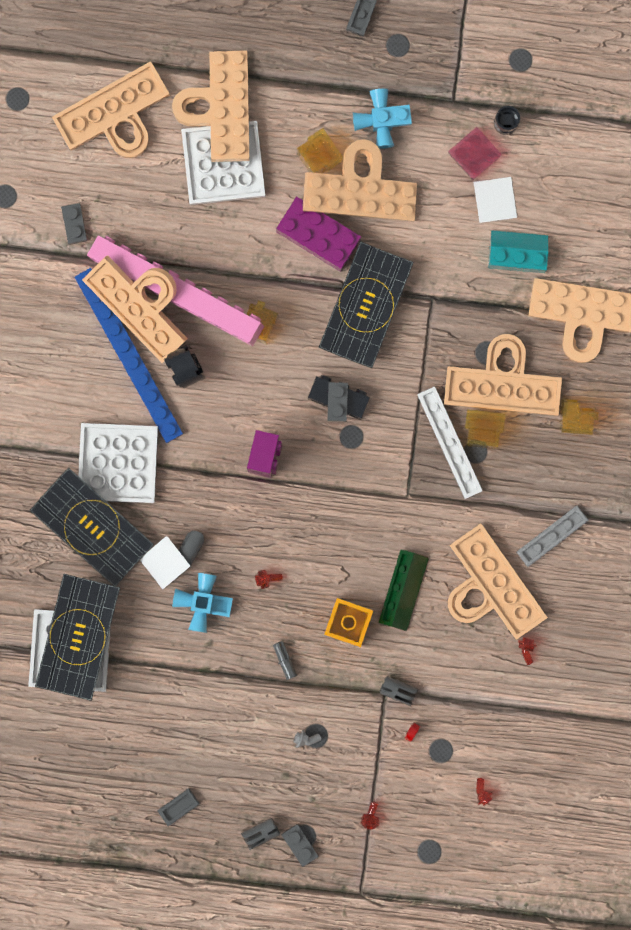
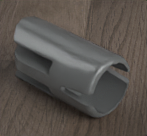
M195 530L190 531L186 535L178 550L190 566L198 555L205 539L201 532Z
M389 676L385 677L384 684H382L380 694L408 706L412 705L411 700H414L415 694L418 692V688Z
M270 818L242 832L241 835L245 838L244 841L248 845L249 850H252L279 836L280 832L277 825L274 824V820Z

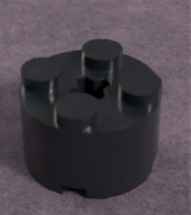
M189 344L167 354V357L164 358L168 369L171 368L175 374L172 376L175 384L184 389L205 379V376L201 374L203 369L195 353L190 354L189 350L192 348Z

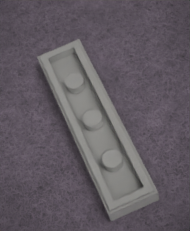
M576 505L516 553L525 565L529 567L589 520Z

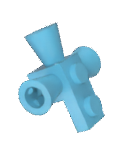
M388 89L371 90L370 95L374 108H372L371 114L353 112L354 131L373 126V132H377L376 145L378 148L394 147L390 134L392 127L412 124L410 105L387 107Z
M198 573V592L194 591V595L175 589L172 607H191V611H195L188 630L207 633V613L230 617L233 598L210 594L217 576Z

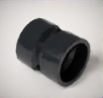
M503 106L498 110L494 118V128L502 135L512 134L520 123V113L513 106Z

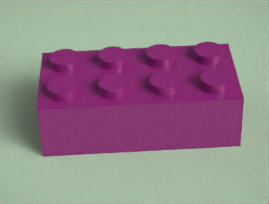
M297 196L276 228L278 234L340 272L361 241V236L326 214L303 211V200Z
M259 430L255 431L247 465L248 473L271 478L272 474L276 475L278 467L276 456H280L282 450V441L279 440V435Z

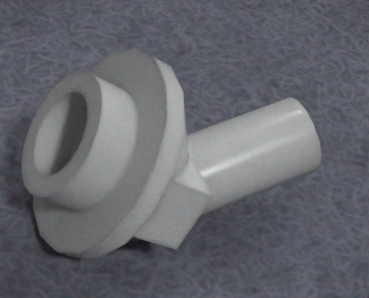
M305 730L296 733L293 743H296L295 748L304 745L308 746L321 741L320 734H315L309 737L306 735Z

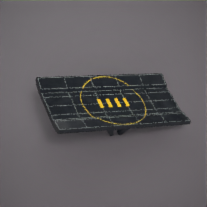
M360 241L318 348L372 369L414 262Z
M69 467L29 510L113 586H117L124 576L154 545Z
M63 574L35 687L92 701L120 587Z

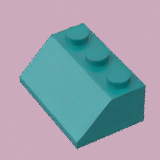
M491 230L489 269L545 274L548 262V235Z

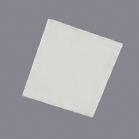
M511 177L474 182L480 223L517 218Z
M167 536L140 559L162 589L190 567L189 563Z

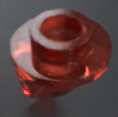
M266 570L258 571V575H255L256 584L261 586L262 589L270 587L269 582L282 581L283 579L282 574H267Z
M523 637L522 641L518 640L519 648L522 649L526 665H530L533 663V659L529 651L533 652L537 645L533 644L534 640Z
M477 778L478 806L480 804L485 806L493 799L491 797L493 792L484 791V779Z
M371 801L368 813L363 814L360 821L361 825L368 830H373L380 824L379 817L375 816L379 803Z

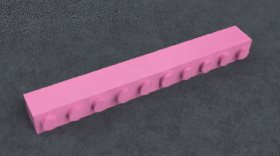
M98 236L87 254L91 260L97 263L108 255L133 282L148 269H163V266L156 262L152 264L147 262V258L139 253L137 255L130 253V248L122 244L120 247L115 245V241L108 236H105V238ZM171 270L168 272L173 277L177 288L176 295L171 303L243 342L254 346L264 328L259 317L253 314L248 316L244 314L245 310L239 306L231 307L227 305L228 301L218 296L216 299L211 296L212 293L207 289L202 288L199 290L192 281L188 279L183 281L179 279L177 273ZM153 283L152 285L145 286V289L159 296L161 287L158 284Z

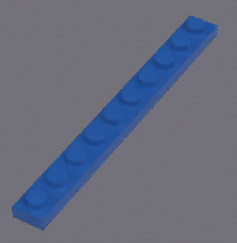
M89 268L74 278L156 426H158L165 442L169 443L183 435L120 319L83 281L92 270Z

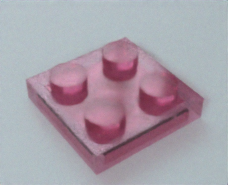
M478 127L474 128L448 151V154L472 181L502 156Z

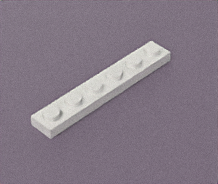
M432 387L417 394L464 499L482 492V488L436 388Z

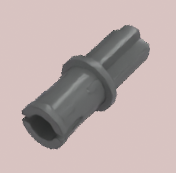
M284 642L275 643L273 647L279 660L278 665H281L286 680L298 676L291 662L292 657H289Z

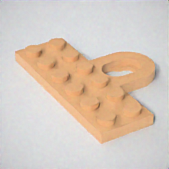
M209 52L210 87L187 88L180 91L173 99V114L176 120L185 126H211V162L250 161L248 52ZM200 99L206 100L210 104V109L205 114L196 115L186 110L188 104Z
M150 61L52 116V119L71 151L105 133L118 155L124 158H135L146 150L149 142L147 130L138 113L170 96ZM128 122L134 127L133 134L135 140L133 143L128 144L116 135V128L120 123Z
M361 139L352 142L346 148L343 155L342 175L305 173L303 211L413 222L415 221L417 183L382 180V155L380 149L372 141ZM359 154L366 155L370 166L369 174L363 178L359 177L354 171V163L357 161Z
M107 255L83 279L86 285L161 363L164 362L167 354L175 351L188 339L161 311L173 300L177 290L173 277L167 271L161 268H151L133 282ZM156 283L161 287L158 300H152L146 295L145 286Z
M534 278L528 317L566 322L562 343L564 353L574 362L586 363L593 360L600 352L604 329L631 333V294ZM579 326H587L592 331V339L583 350L577 348L574 338L575 329Z
M502 334L494 338L488 346L485 370L447 367L444 405L558 416L562 378L524 374L526 357L524 344L514 335ZM503 348L511 349L515 360L514 368L509 372L501 371L496 364Z
M481 523L449 545L471 576L449 595L448 610L456 620L463 623H471L494 609L515 640H517L548 618ZM471 589L480 590L484 595L482 605L464 609L461 602L466 597L467 592Z

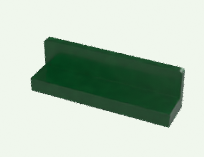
M400 549L378 623L407 631L429 560L428 557Z

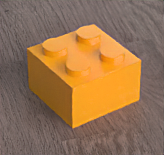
M336 598L324 635L361 647L373 610Z

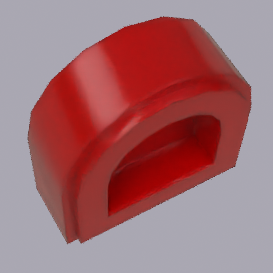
M415 722L412 723L404 739L411 742L417 734L420 725Z

